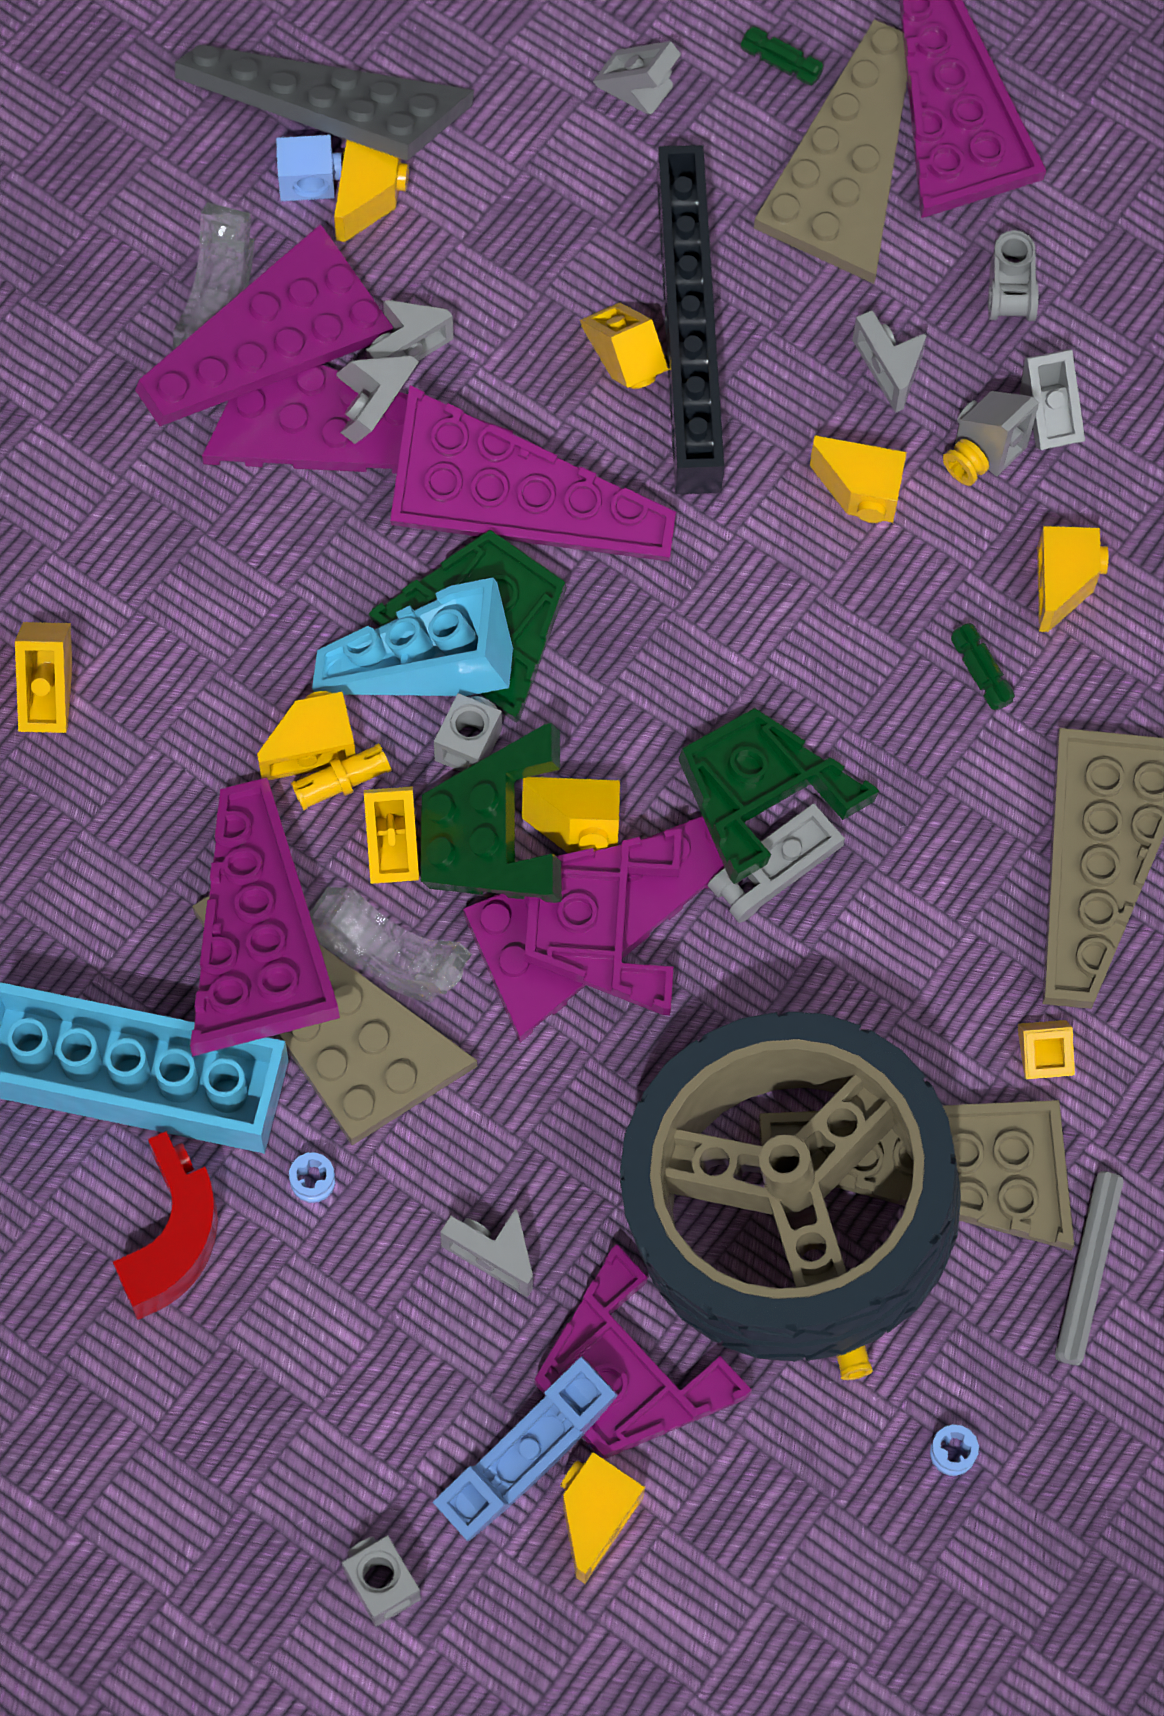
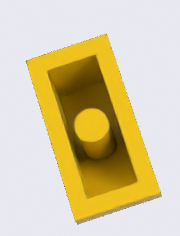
M346 140L334 214L336 241L346 242L396 209L398 192L407 190L409 164L401 163L400 158Z
M617 303L580 320L585 334L609 375L623 386L632 389L648 386L656 380V375L669 370L651 318L622 303Z
M814 436L810 467L847 515L858 516L861 520L869 523H879L882 521L893 523L907 452Z
M1043 526L1037 546L1039 632H1049L1094 592L1099 575L1107 573L1108 546H1100V528Z
M23 622L15 639L18 732L66 733L68 730L72 678L71 623Z
M318 691L309 694L305 699L297 700L293 703L257 753L261 779L268 778V780L322 770L329 767V761L337 757L342 761L356 755L343 691L337 693Z
M548 777L523 778L522 819L565 852L573 853L590 848L597 851L618 846L620 780Z
M594 1452L585 1464L577 1460L567 1472L560 1485L566 1490L563 1494V1510L575 1575L584 1584L643 1500L645 1491L644 1486Z

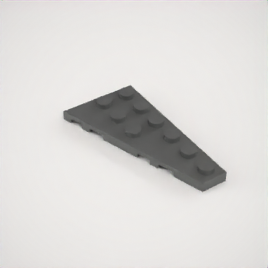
M197 45L175 62L176 79L406 161L473 106L474 90L208 45Z

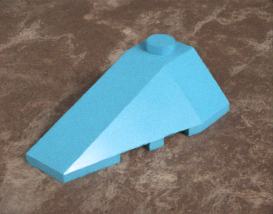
M488 578L449 586L436 593L437 600L421 608L413 610L411 606H407L397 611L398 619L375 630L366 626L318 649L312 690L314 692L328 691L331 693L343 691V695L456 696L459 693L469 696L509 688L513 646L496 580Z

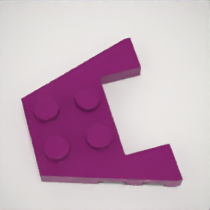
M682 829L663 831L661 836L641 840L640 837L624 840L622 845L597 851L590 848L556 856L561 861L562 901L551 903L545 902L541 898L529 897L525 961L661 1015H670L674 967L622 963L627 875L679 877Z
M617 1244L610 1250L604 1265L595 1280L591 1282L581 1304L569 1324L567 1323L534 1379V1384L544 1394L580 1357H584L618 1394L606 1411L582 1436L603 1459L612 1457L744 1401L751 1395L752 1391L721 1356L682 1390H679L611 1316L616 1309L641 1289L648 1279Z

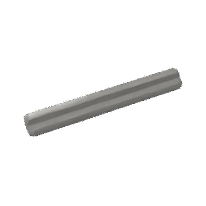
M1107 1171L1099 1172L1095 1178L1055 1353L1058 1361L1069 1365H1080L1084 1359L1124 1182L1120 1175Z

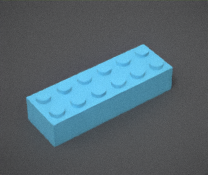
M0 982V1099L158 1132L167 1131L168 1134L265 1154L289 1059L285 1041L268 1037L192 1057L190 1042L195 1022Z

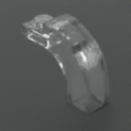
M209 202L205 204L200 218L199 258L196 276L187 305L173 330V350L248 287L255 239L250 238L251 213Z
M327 887L309 913L318 941L332 953L380 984L420 1001L432 1003L437 994H446L449 989L453 988L460 981L463 975V968L472 956L460 942L427 939L403 929L377 911L352 888Z

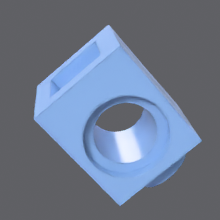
M331 136L276 138L281 201L335 198L334 180H340L342 163L341 153H332Z

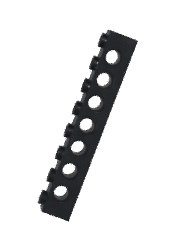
M658 146L656 181L667 366L669 369L668 385L675 495L721 493L724 474V454L704 146Z

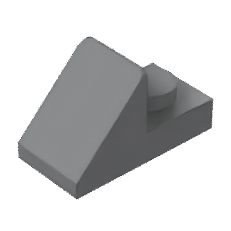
M671 41L619 49L614 52L593 82L599 89L646 114H652L673 86L669 78L672 74L671 68L681 56V53Z
M392 300L384 301V315L393 326L392 334L385 333L379 336L366 349L367 359L413 356L416 360H421L453 340V315L448 309Z
M872 310L856 317L852 341L896 413L904 409L923 356L927 335L922 334L896 345L891 329L886 324L881 325Z
M1072 349L1025 358L1020 395L1032 396L1039 402L1033 424L1036 448L1044 450L1085 441Z
M413 356L355 360L337 372L336 376L358 393L345 411V415L350 419L341 431V434L356 444L372 432L419 361Z
M515 1209L495 1241L490 1239V1231L478 1222L469 1218L461 1222L455 1217L450 1216L440 1232L441 1247L528 1298L533 1290V1274L518 1210Z

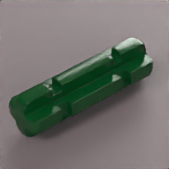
M751 27L745 32L740 44L744 52L754 57L757 54L761 55V61L790 76L793 73L797 74L796 79L808 86H813L821 77L824 69L821 61L811 56H808L807 59L804 58V52L775 37H772L771 40L768 39V34L756 27Z
M972 623L964 624L952 632L951 641L958 653L964 654L965 657L962 660L979 689L985 690L986 694L983 696L990 708L997 711L1007 707L1013 702L1015 697L1014 691L1007 680H1002L1001 676L1004 674L987 645L980 643L979 640L982 637L975 625Z

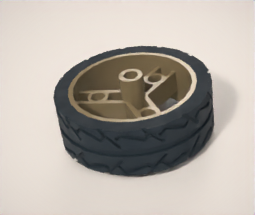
M791 1011L782 1013L779 1016L777 1012L740 1018L706 1033L699 1042L696 1039L670 1059L646 1088L641 1101H638L624 1135L620 1165V1185L625 1217L652 1282L660 1290L661 1296L681 1320L711 1341L717 1343L723 1341V1347L757 1359L793 1362L804 1358L806 1361L847 1354L878 1340L885 1332L889 1333L917 1311L940 1280L943 1270L946 1268L958 1237L961 1190L949 1118L932 1084L924 1081L926 1076L900 1048L872 1030H860L861 1025L828 1014ZM810 1088L837 1093L795 1136L788 1134L777 1135L768 1140L764 1146L701 1134L723 1112L748 1098L781 1089ZM845 1126L855 1129L852 1134L845 1137H838L833 1134L837 1129ZM892 1129L904 1143L914 1164L912 1189L904 1214L888 1240L864 1263L846 1272L824 1198ZM819 1149H825L830 1156L815 1171L811 1156ZM716 1165L728 1167L723 1174L718 1176L707 1174L708 1170ZM746 1171L761 1173L765 1186L760 1187L743 1182V1173ZM675 1194L772 1214L776 1221L796 1287L776 1289L747 1284L717 1271L697 1256L676 1230L673 1214ZM812 1249H819L825 1252L823 1257L817 1261L809 1262L802 1259V1256Z

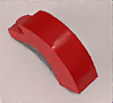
M167 1131L149 1138L148 1142L152 1155L172 1196V1209L168 1223L162 1233L149 1245L113 1261L119 1280L137 1320L170 1305L194 1284L207 1265L217 1234V1205L207 1169L203 1167L189 1173L194 1168L183 1143L173 1146Z

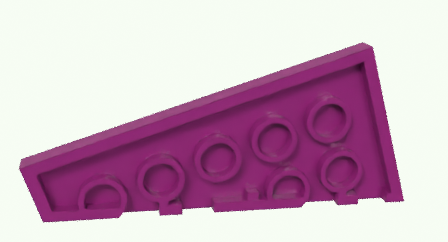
M899 0L921 218L1043 181L1046 169L963 1Z
M320 224L141 377L135 391L159 427L371 346L379 336L385 333H392L393 326Z
M324 365L316 366L228 400L202 455L203 464L220 465V461L245 462L246 467H263V463L291 464L294 469L367 472V468L392 469V473L397 474L408 395L398 392L372 432L354 444L341 434V431L350 419L345 415V411L358 393L336 376L337 372H339L338 370ZM497 426V427H499V428H501V429H503V430H506V431H508V432H510V433L513 434V431L508 430V429L503 428V427H500V426Z
M409 385L390 518L391 525L478 537L491 530L508 541L670 562L675 511L627 488L622 489L597 477V474L583 467L578 468L559 459L558 455L493 424L488 425L465 414L463 410L449 403L446 405L425 395L424 391Z
M268 778L220 789L215 829L214 861L211 863L210 871L211 887L209 899H207L200 956L199 989L196 991L195 999L196 1015L190 1042L192 1057L340 1018L338 1004Z
M703 816L668 829H682L679 877L627 875L622 959L650 936V932L667 918L670 920L683 909V905L704 888L708 889L711 879L725 868ZM663 832L657 833L644 839L663 835ZM500 894L464 908L463 913L516 1036L521 1043L533 1033V1029L551 1014L554 1016L567 1005L571 997L586 985L525 961L529 897L525 896L524 899L508 898L505 894Z

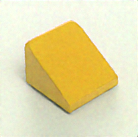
M1066 1020L1018 1024V1036L1025 1079L1075 1075L1073 1027Z

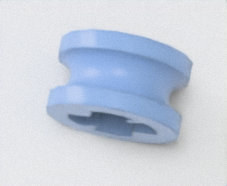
M316 1152L298 1156L289 1170V1180L294 1194L300 1200L308 1203L320 1202L326 1199L333 1192L335 1186L334 1168L330 1160ZM310 1167L319 1168L321 1177L327 1175L325 1180L316 1181L315 1188H307L304 1179L298 1181L299 1175H308Z
M952 1424L943 1427L937 1432L930 1447V1457L933 1465L940 1472L946 1475L958 1476L966 1473L973 1466L978 1456L979 1444L976 1436L970 1429L962 1425ZM952 1438L962 1441L961 1450L968 1452V1458L964 1459L960 1455L957 1463L947 1460L948 1451L940 1448L941 1443L944 1441L946 1445H949Z

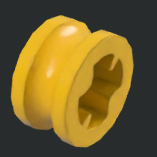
M967 439L959 440L955 444V450H949L943 455V462L948 472L958 482L966 486L973 485L977 481V475H983L989 470V462L985 454L978 446Z

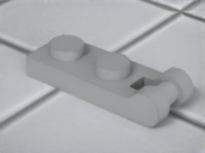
M812 804L761 841L772 855L766 866L747 876L756 887L745 893L738 885V882L733 884L725 868L711 879L708 887L717 898L724 897L731 906L729 912L738 923H742L753 916L762 905L843 847L845 838L815 804Z

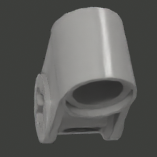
M1016 230L1007 231L1000 235L996 241L989 268V320H997L998 316L1026 317L1027 321L1036 320L1038 310L1036 248L1034 241L1024 232ZM1004 257H1015L1020 262H1009Z

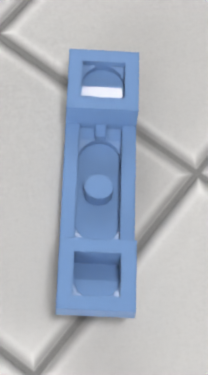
M580 1357L544 1392L546 1397L475 1466H469L433 1501L435 1506L467 1541H470L548 1472L590 1429L618 1396L584 1357Z

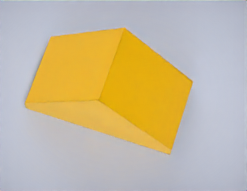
M413 786L364 790L370 883L419 880Z

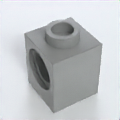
M457 693L434 740L435 761L462 772L490 756L502 732V711L498 710L492 702L483 697L472 696L469 698ZM465 727H475L481 733L475 737H465L459 731Z
M388 1536L378 1542L374 1537L367 1538L347 1552L349 1559L342 1562L344 1574L375 1627L421 1600L417 1584ZM378 1565L386 1566L394 1573L391 1583L381 1589L372 1588L364 1581L367 1571Z

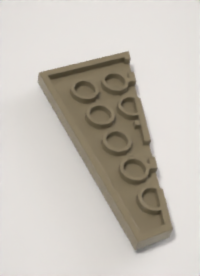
M874 19L754 221V229L875 284L907 83L902 31Z
M1059 728L1056 745L1042 1004L1088 1009L1093 1007L1164 837V738Z
M209 896L192 906L195 916L203 927ZM319 944L338 1004L340 1018L277 1034L280 1040L285 1041L287 1051L353 1146L477 1067V1060Z
M1059 1100L942 1105L949 1118L961 1190L959 1221L1072 1251L1074 1238ZM819 1111L760 1113V1146H764L768 1140L777 1135L788 1134L795 1136ZM845 1126L837 1129L833 1134L838 1137H845L852 1134L855 1129ZM891 1129L836 1185V1188L906 1206L912 1189L914 1164L904 1143ZM819 1149L811 1156L815 1171L830 1156L825 1149Z

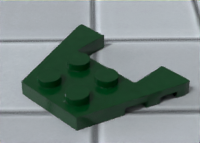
M489 530L441 562L440 568L422 580H415L402 589L403 593L385 605L380 603L370 611L369 617L371 621L381 627L398 619L396 612L407 606H411L413 610H416L437 600L436 593L449 586L494 578L498 584L513 646L509 688L481 693V696L492 702L498 710H501L504 715L517 723L522 716L567 587L565 581Z
M756 708L682 748L678 758L728 877L733 884L766 866L772 855L744 822L808 785H812L842 820L875 802L879 790L870 782L865 780L863 784H860L843 772L845 766L830 757L824 760L805 748V740Z
M552 723L542 725L422 794L421 882L429 889L483 895L484 892L505 894L508 898L524 899L525 896L536 897L551 903L562 901L561 861L553 853L515 862L514 782L518 779L560 770V730Z

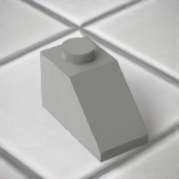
M991 391L979 403L973 400L962 410L957 419L959 429L955 443L961 439H967L978 446L989 462V471L997 477L1027 448L1039 402L1032 396Z

